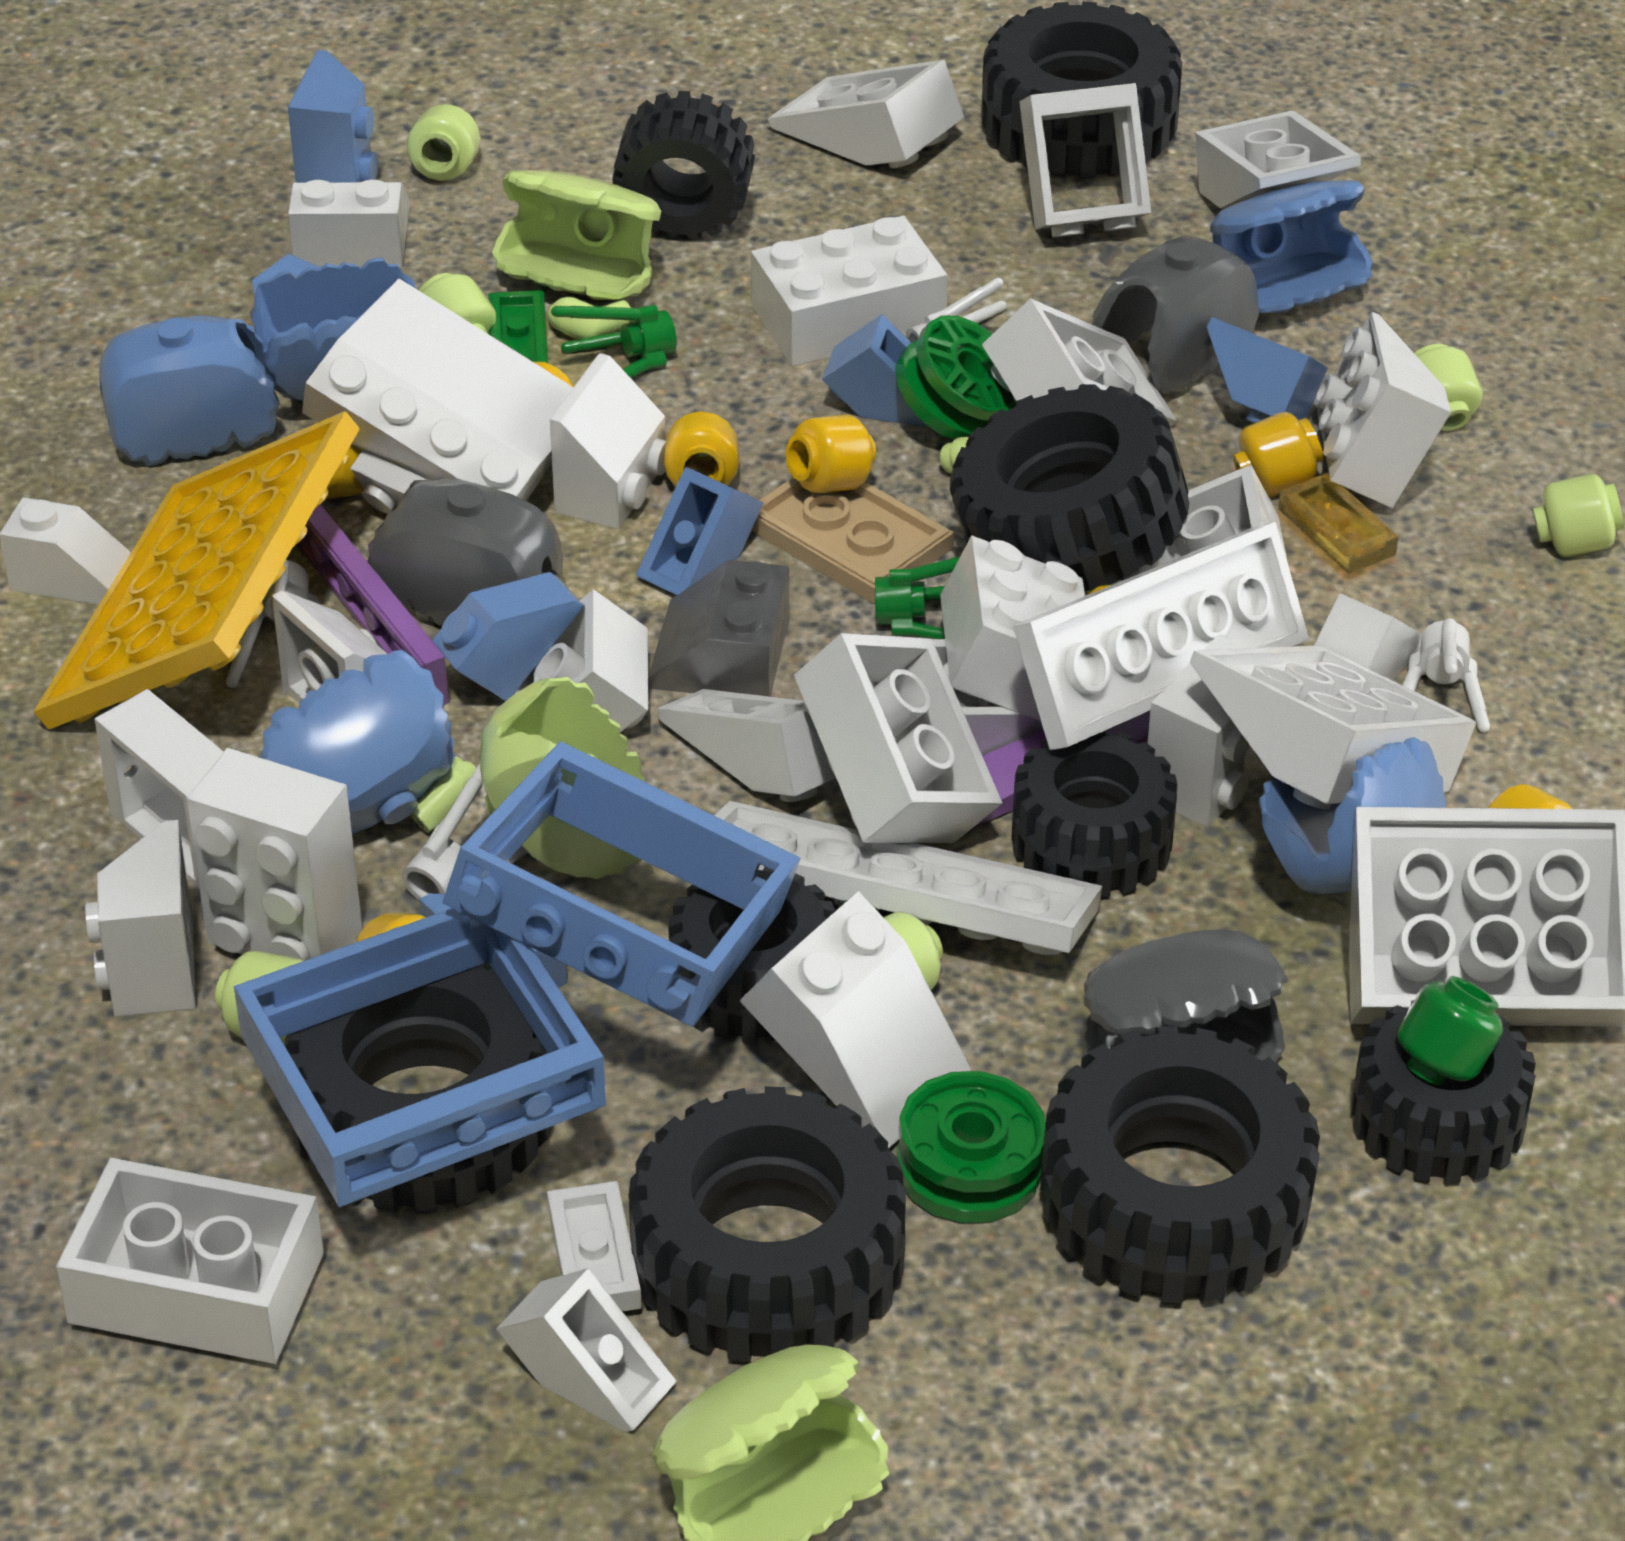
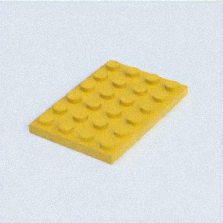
M346 411L172 485L33 711L48 729L55 728L72 720H75L77 723L85 722L103 708L116 703L121 704L147 689L152 690L162 685L165 688H172L184 681L190 674L208 667L211 670H218L226 666L237 656L241 649L239 641L248 625L263 611L264 606L261 602L270 586L285 572L286 566L284 562L291 549L306 535L307 527L305 525L314 509L328 496L329 492L326 488L335 472L349 458L347 451L360 428Z

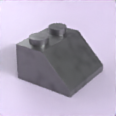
M728 560L669 601L648 675V689L695 693L702 689L770 697L789 624V566L765 564L758 561Z

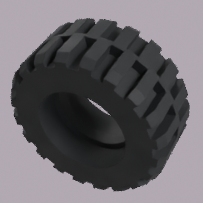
M1082 1V5H1069L1068 2L1054 3L1051 8L1043 9L1042 6L1029 9L1023 17L1017 14L1010 18L1003 27L1000 26L990 38L988 46L984 50L982 124L991 141L997 148L1000 147L1005 156L1013 161L1022 160L1024 166L1028 168L1019 101L1035 94L1136 83L1145 163L1147 164L1151 157L1155 159L1169 145L1177 131L1183 64L1181 53L1173 39L1170 38L1166 30L1158 23L1152 25L1148 17L1138 12L1133 15L1127 13L1124 7L1110 5L1108 8L1097 6V2ZM1113 112L1043 120L1048 169L1051 175L1066 177V174L1080 175L1081 179L1095 178L1096 174L1107 173L1109 177L1120 174Z
M1080 384L1079 388L1075 390H1066L1064 386L1049 389L1048 394L1033 398L1030 395L1017 401V406L1008 411L1004 409L999 410L989 417L988 425L985 428L977 427L968 437L966 447H961L956 457L950 476V493L966 543H968L971 535L988 542L1001 540L1016 547L1024 556L1044 564L1049 561L1064 564L1071 568L1078 577L1082 578L1084 591H1092L1099 586H1105L1120 579L1123 581L1138 575L1139 568L1145 564L1149 566L1155 564L1163 556L1166 550L1165 545L1172 546L1183 527L1182 524L1188 515L1190 504L1188 487L1166 417L1152 403L1136 393L1131 396L1123 388L1109 386L1107 390H1101L1095 384Z
M484 964L286 1035L284 1043L285 1048L335 1133L548 1054L493 968L487 970L484 968ZM421 1066L446 1067L468 1075L451 1086L427 1093H394L372 1086L380 1079L392 1073ZM291 1124L294 1143L300 1156L309 1162L310 1170L324 1182ZM552 1126L365 1198L373 1200L374 1207L377 1209L397 1212L399 1206H413L416 1213L437 1212L436 1205L454 1202L455 1207L459 1208L475 1203L478 1193L487 1189L493 1194L508 1185L513 1180V1170L522 1173L539 1154L538 1147L548 1139ZM364 1198L357 1200L356 1202L361 1204Z
M1177 1026L1156 1027L1155 1034L1141 1037L1138 1030L1115 1038L1113 1048L1109 1049L1105 1044H1102L1084 1055L1081 1060V1067L1076 1065L1066 1072L1058 1083L1057 1095L1050 1099L1046 1114L1040 1190L1043 1192L1042 1207L1047 1222L1055 1230L1058 1229L1057 1240L1074 1259L1080 1255L1084 1256V1269L1103 1282L1108 1277L1119 1281V1289L1140 1298L1142 1292L1147 1291L1161 1294V1302L1181 1304L1183 1296L1199 1295L1200 1302H1207L1225 1298L1226 1289L1233 1286L1238 1293L1246 1291L1262 1282L1264 1271L1268 1274L1274 1273L1290 1259L1292 1247L1301 1242L1307 1227L1320 1157L1318 1152L1320 1134L1317 1120L1308 1112L1310 1103L1295 1082L1286 1085L1288 1073L1269 1056L1262 1061L1255 1057L1256 1049L1253 1046L1234 1038L1231 1044L1216 1039V1031L1196 1028V1034L1177 1033ZM1153 1142H1183L1202 1147L1226 1161L1236 1173L1229 1178L1208 1185H1171L1145 1176L1130 1166L1121 1155L1138 1146Z
M765 1086V1093L746 1094L745 1088L727 1091L723 1094V1100L711 1104L708 1098L691 1105L685 1110V1119L683 1120L674 1116L655 1133V1142H649L640 1153L635 1162L636 1173L630 1178L628 1198L631 1250L636 1265L641 1297L649 1308L654 1311L657 1310V1319L672 1333L679 1336L686 1331L689 1344L710 1354L713 1353L715 1348L727 1351L728 1359L751 1363L752 1356L766 1357L789 1347L808 1344L834 1347L836 1339L841 1337L847 1343L869 1328V1317L876 1319L882 1315L893 1300V1289L900 1284L904 1269L906 1188L903 1186L904 1173L898 1157L888 1150V1141L870 1123L862 1127V1117L840 1103L836 1108L826 1105V1098L823 1095L805 1090L802 1097L786 1094L785 1087ZM757 1206H781L795 1209L823 1223L805 1235L776 1242L741 1239L727 1234L713 1225L733 1212Z

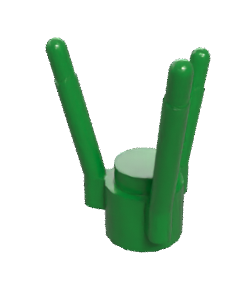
M655 304L640 308L554 306L551 309V314L554 317L629 320V323L622 324L620 332L564 342L561 345V350L564 353H571L622 344L628 357L636 356L639 359L622 369L630 378L646 370L666 366L667 360L665 355L673 354L676 350L677 338L673 320L666 310L658 311Z
M960 556L910 569H889V576L875 577L877 625H891L892 636L945 639L944 628L914 622V618L926 617V601L941 600L940 594L945 587H925V581L919 580L953 572Z

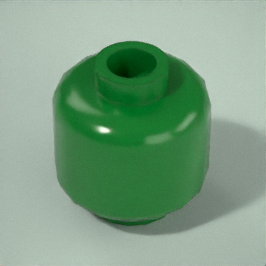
M1449 976L1446 983L1435 981L1425 984L1397 1030L1400 1045L1410 1055L1406 1066L1417 1076L1439 1086H1442L1447 1078L1457 1081H1467L1475 1078L1480 1073L1503 1033L1501 1019L1495 1013L1499 1006L1498 1002L1478 986L1455 976Z

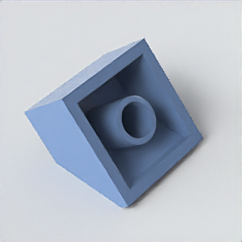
M317 50L288 106L296 183H306L312 180H325L330 183H354L376 180L378 155L370 150V138L374 128V110L372 107L366 106L365 85L328 51Z

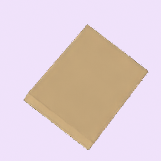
M791 478L760 499L764 504L751 532L875 604V577L889 576V569H910L931 564L954 547L953 531L866 481L856 489L828 493H811L803 488L798 480Z

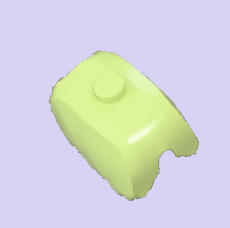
M510 170L503 178V190L507 194L508 200L518 202L519 209L516 217L504 225L502 232L495 242L492 254L498 270L515 279L532 280L536 284L548 286L555 291L586 294L590 298L597 300L618 301L628 296H638L650 284L652 262L648 254L652 224L654 220L659 221L661 210L653 199L599 179L566 172Z
M569 677L541 679L511 696L495 709L482 731L480 771L483 787L487 794L485 796V805L489 816L560 741L645 782V778L641 773L640 756L637 752H627V737L620 734V724L609 718V711L602 709L598 704H592L594 701L593 691L586 682L574 683ZM561 768L560 772L563 773L561 781L573 786L577 775ZM551 815L522 844L532 857L562 874H569L575 877L599 879L606 875L622 874L627 872L632 864L642 861Z
M809 1344L789 1347L744 1365L686 1404L667 1423L653 1446L652 1457L660 1473L668 1474L676 1497L673 1509L678 1515V1527L680 1533L684 1535L685 1541H808L810 1536L823 1534L834 1521L843 1518L846 1512L852 1508L853 1502L862 1501L874 1496L883 1489L881 1481L889 1475L886 1464L888 1446L879 1430L866 1417L863 1410L840 1394L849 1387L847 1381L858 1371L859 1361L840 1348Z

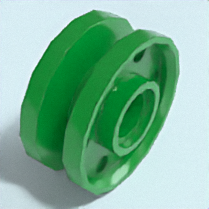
M941 315L929 322L920 332L918 340L909 344L901 352L895 366L897 385L907 405L923 423L940 435L953 440L960 437H969L977 427L985 428L988 425L989 417L999 410L1004 409L1008 411L1017 406V401L1012 393L1002 387L994 378L991 372V367L994 364L982 346L992 333L978 323L960 316Z
M982 1071L949 1072L925 1081L907 1097L899 1116L898 1129L900 1141L897 1146L896 1156L904 1173L903 1186L906 1188L907 1194L912 1201L933 1215L960 1223L993 1222L1017 1213L1035 1197L1040 1184L1046 1124L1044 1111L1030 1092L1010 1079Z

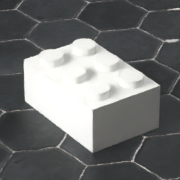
M904 215L894 218L885 217L873 223L847 229H833L821 235L795 241H781L769 247L751 250V305L791 366L831 357L834 346L881 314L906 337L909 328L925 323L927 315L946 308L947 274Z
M971 535L940 594L949 679L952 687L1041 721L1013 625L1084 597L1085 591L1082 578L1078 577L1071 568L1059 562L1049 561L1044 564L1026 557L1016 547L1005 541L992 540L988 542Z
M841 633L794 674L804 699L806 710L812 718L828 757L829 766L836 776L851 812L852 821L858 829L863 843H954L1003 804L932 639Z
M227 748L186 798L207 942L231 953L244 954L251 951H263L295 957L303 961L352 944L362 930L347 785Z
M110 1157L56 1265L67 1323L276 1364L324 1254L317 1197Z

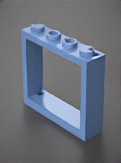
M560 741L460 847L442 903L693 1027L781 911L801 857ZM561 768L577 775L573 786L561 781L563 775L560 772ZM551 815L744 911L710 955L704 959L507 861L541 823ZM760 864L774 871L767 881L756 876ZM681 966L696 973L693 980L678 974Z
M453 908L234 986L241 1037L338 1207L606 1106L604 1057L533 949ZM489 962L548 1054L335 1133L280 1037Z

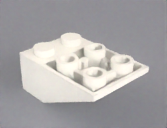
M1371 312L1363 327L1356 326L1348 335L1342 349L1343 360L1334 376L1327 374L1324 377L1314 399V405L1317 409L1318 428L1322 434L1323 454L1326 456L1330 480L1393 508L1451 414V409L1445 387L1379 314Z

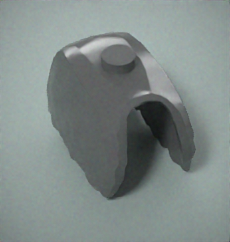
M1184 235L1168 240L1146 253L1121 273L1102 296L1097 308L1093 312L1091 324L1124 338L1127 343L1131 340H1137L1143 332H1148L1152 327V337L1148 346L1150 355L1148 368L1152 373L1153 384L1161 394L1181 392L1189 382H1197L1201 376L1207 377L1215 368L1220 366L1207 330L1211 317L1254 333L1255 323L1259 316L1255 276L1242 258L1224 247L1198 237Z
M460 479L414 480L405 491L403 500L394 511L387 514L385 521L375 530V537L368 544L369 557L367 562L407 611L412 609L419 618L424 621L433 620L440 627L471 592L548 572L554 575H563V552L556 527L543 511L513 494Z
M1225 929L1191 931L1133 946L1115 955L1088 973L1087 980L1084 983V1006L1090 1010L1091 1014L1086 1020L1087 1030L1083 1038V1046L1085 1048L1083 1056L1102 1044H1105L1109 1049L1113 1048L1115 1038L1138 1030L1141 1037L1154 1035L1156 1027L1177 1026V1033L1196 1034V1028L1216 1031V1039L1230 1044L1234 1038L1239 1039L1256 1049L1255 1057L1263 1061L1269 1056L1277 1063V1059L1285 1049L1277 1005L1273 997L1281 994L1282 984L1289 980L1277 959L1264 945L1254 937L1239 931Z

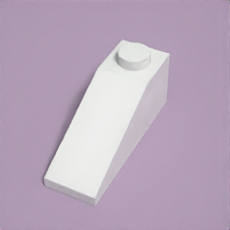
M702 689L657 708L661 722L752 791L779 794L782 801L794 802L815 796L818 793L817 786L836 778L829 766L828 757L803 700Z

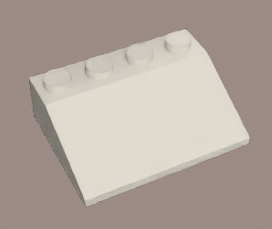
M398 279L336 341L305 383L302 413L318 423L346 411L360 428L352 444L362 451L373 454L427 480L460 479L504 491L527 501L552 465L550 418L573 387L403 280Z
M1323 646L1194 650L1190 659L1192 667L1271 775L1294 787L1293 796L1296 799L1320 809H1330L1331 804L1342 803L1345 795L1353 786L1352 772L1356 770V760L1359 757L1365 755L1373 756L1375 749L1383 748L1384 744L1404 743L1405 739L1412 737L1420 741H1426L1430 745L1436 759L1438 772L1443 777V791H1450L1476 725V721Z
M1356 807L1354 810L1349 942L1351 1024H1371L1376 1018L1385 1020L1386 1010L1396 1005L1406 1009L1410 1008L1411 1000H1415L1425 984L1435 981L1446 983L1449 976H1455L1478 986L1491 995L1499 1005L1495 1013L1509 1021V1026L1622 1027L1625 1024V810Z

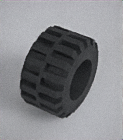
M678 91L677 98H671L666 92L656 95L654 104L648 100L638 106L636 115L631 114L613 167L615 169L612 180L614 185L647 196L657 203L661 210L659 221H653L652 233L656 234L658 230L668 233L667 238L678 240L679 235H688L689 240H699L705 231L713 236L721 232L723 224L730 226L737 219L738 211L743 209L755 160V155L753 154L754 141L752 135H745L747 125L741 117L733 119L731 117L733 109L724 102L718 107L712 104L713 97L703 93L701 99L691 97L690 91ZM669 158L686 159L696 163L706 172L699 174L682 173L669 167L663 160Z
M1106 730L1065 748L1050 750L1047 739L1041 741V749L1031 748L1024 755L1023 764L1018 765L1015 772L1011 840L1013 841V851L1016 858L1024 860V868L1101 885V897L1110 896V891L1119 890L1123 894L1136 890L1137 882L1148 884L1157 877V869H1164L1166 867L1173 846L1178 784L1176 775L1170 773L1171 765L1165 757L1155 756V748L1145 742L1136 744L1132 742L1133 736L1119 733L1117 736L1106 734Z
M764 866L763 870L757 871L756 876L767 881L774 871ZM795 873L781 911L695 1025L700 1029L713 1027L714 1036L729 1039L731 1035L742 1036V1042H757V1037L769 1036L771 1041L775 1040L740 1000L772 967L836 911L831 901H824L825 892L816 884L805 886V877ZM691 885L687 888V897H678L673 906V916L669 917V941L706 959L744 910ZM682 966L678 974L690 980H693L696 976V973Z
M1396 1005L1386 1010L1385 1020L1376 1018L1368 1026L1367 1037H1362L1352 1096L1351 1115L1355 1117L1353 1127L1358 1138L1367 1139L1366 1149L1375 1158L1387 1157V1167L1401 1173L1407 1169L1415 1172L1414 1179L1430 1182V1176L1442 1177L1445 1184L1460 1183L1461 1176L1465 1175L1470 1176L1473 1180H1478L1488 1176L1490 1167L1502 1169L1510 1162L1511 1153H1518L1526 1130L1536 1078L1534 1074L1536 1065L1532 1052L1526 1051L1527 1040L1520 1031H1508L1510 1022L1497 1014L1502 1022L1503 1033L1480 1073L1475 1078L1467 1081L1447 1078L1444 1084L1439 1086L1417 1076L1406 1066L1410 1055L1400 1045L1397 1030L1409 1008L1406 1009Z

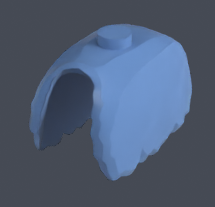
M1336 180L1298 183L1265 192L1232 205L1218 213L1210 224L1213 243L1224 247L1242 258L1252 270L1256 280L1260 314L1285 312L1294 306L1321 302L1342 290L1358 288L1367 283V280L1372 277L1371 267L1373 261L1367 248L1360 242L1357 234L1342 227L1339 220V215L1342 211L1354 210L1356 204L1362 200L1365 189L1357 180Z
M373 258L368 260L362 267L342 262L339 265L325 263L318 269L308 267L302 270L296 278L290 271H282L270 280H264L257 284L254 294V307L249 313L254 324L255 334L260 336L263 341V350L265 352L263 359L266 364V372L273 378L274 390L279 392L284 398L304 400L305 383L336 341L398 279L415 288L414 280L404 274L398 264H387L384 258Z
M202 315L184 318L175 317L139 326L118 334L109 341L100 361L99 380L104 410L114 446L124 452L131 461H143L147 466H156L163 463L169 455L175 459L182 458L187 460L193 456L207 457L213 451L224 452L228 450L235 441L244 448L253 445L262 437L271 435L276 425L275 411L280 403L274 391L273 378L265 371L263 359L265 352L263 350L262 338L255 334L254 327L246 324L241 319Z
M397 650L390 654L367 657L364 659V672L350 669L343 671L338 679H326L318 690H309L306 697L300 701L298 709L292 707L278 709L271 715L272 725L263 732L264 748L260 755L262 759L346 784L353 835L374 826L382 820L386 824H394L411 815L419 805L416 799L421 797L434 782L449 772L455 760L453 752L455 741L451 736L452 725L448 720V714L444 711V695L435 687L431 671L421 668L415 659L403 650Z
M1412 737L1405 739L1404 743L1384 744L1383 748L1375 749L1373 756L1365 755L1359 757L1356 760V770L1352 772L1353 786L1345 795L1342 803L1331 804L1330 809L1316 808L1299 801L1293 796L1295 788L1279 779L1268 780L1263 784V795L1259 798L1263 829L1285 871L1299 888L1308 893L1341 894L1351 891L1354 810L1356 807L1446 808L1443 777L1438 772L1433 751L1426 741H1420Z

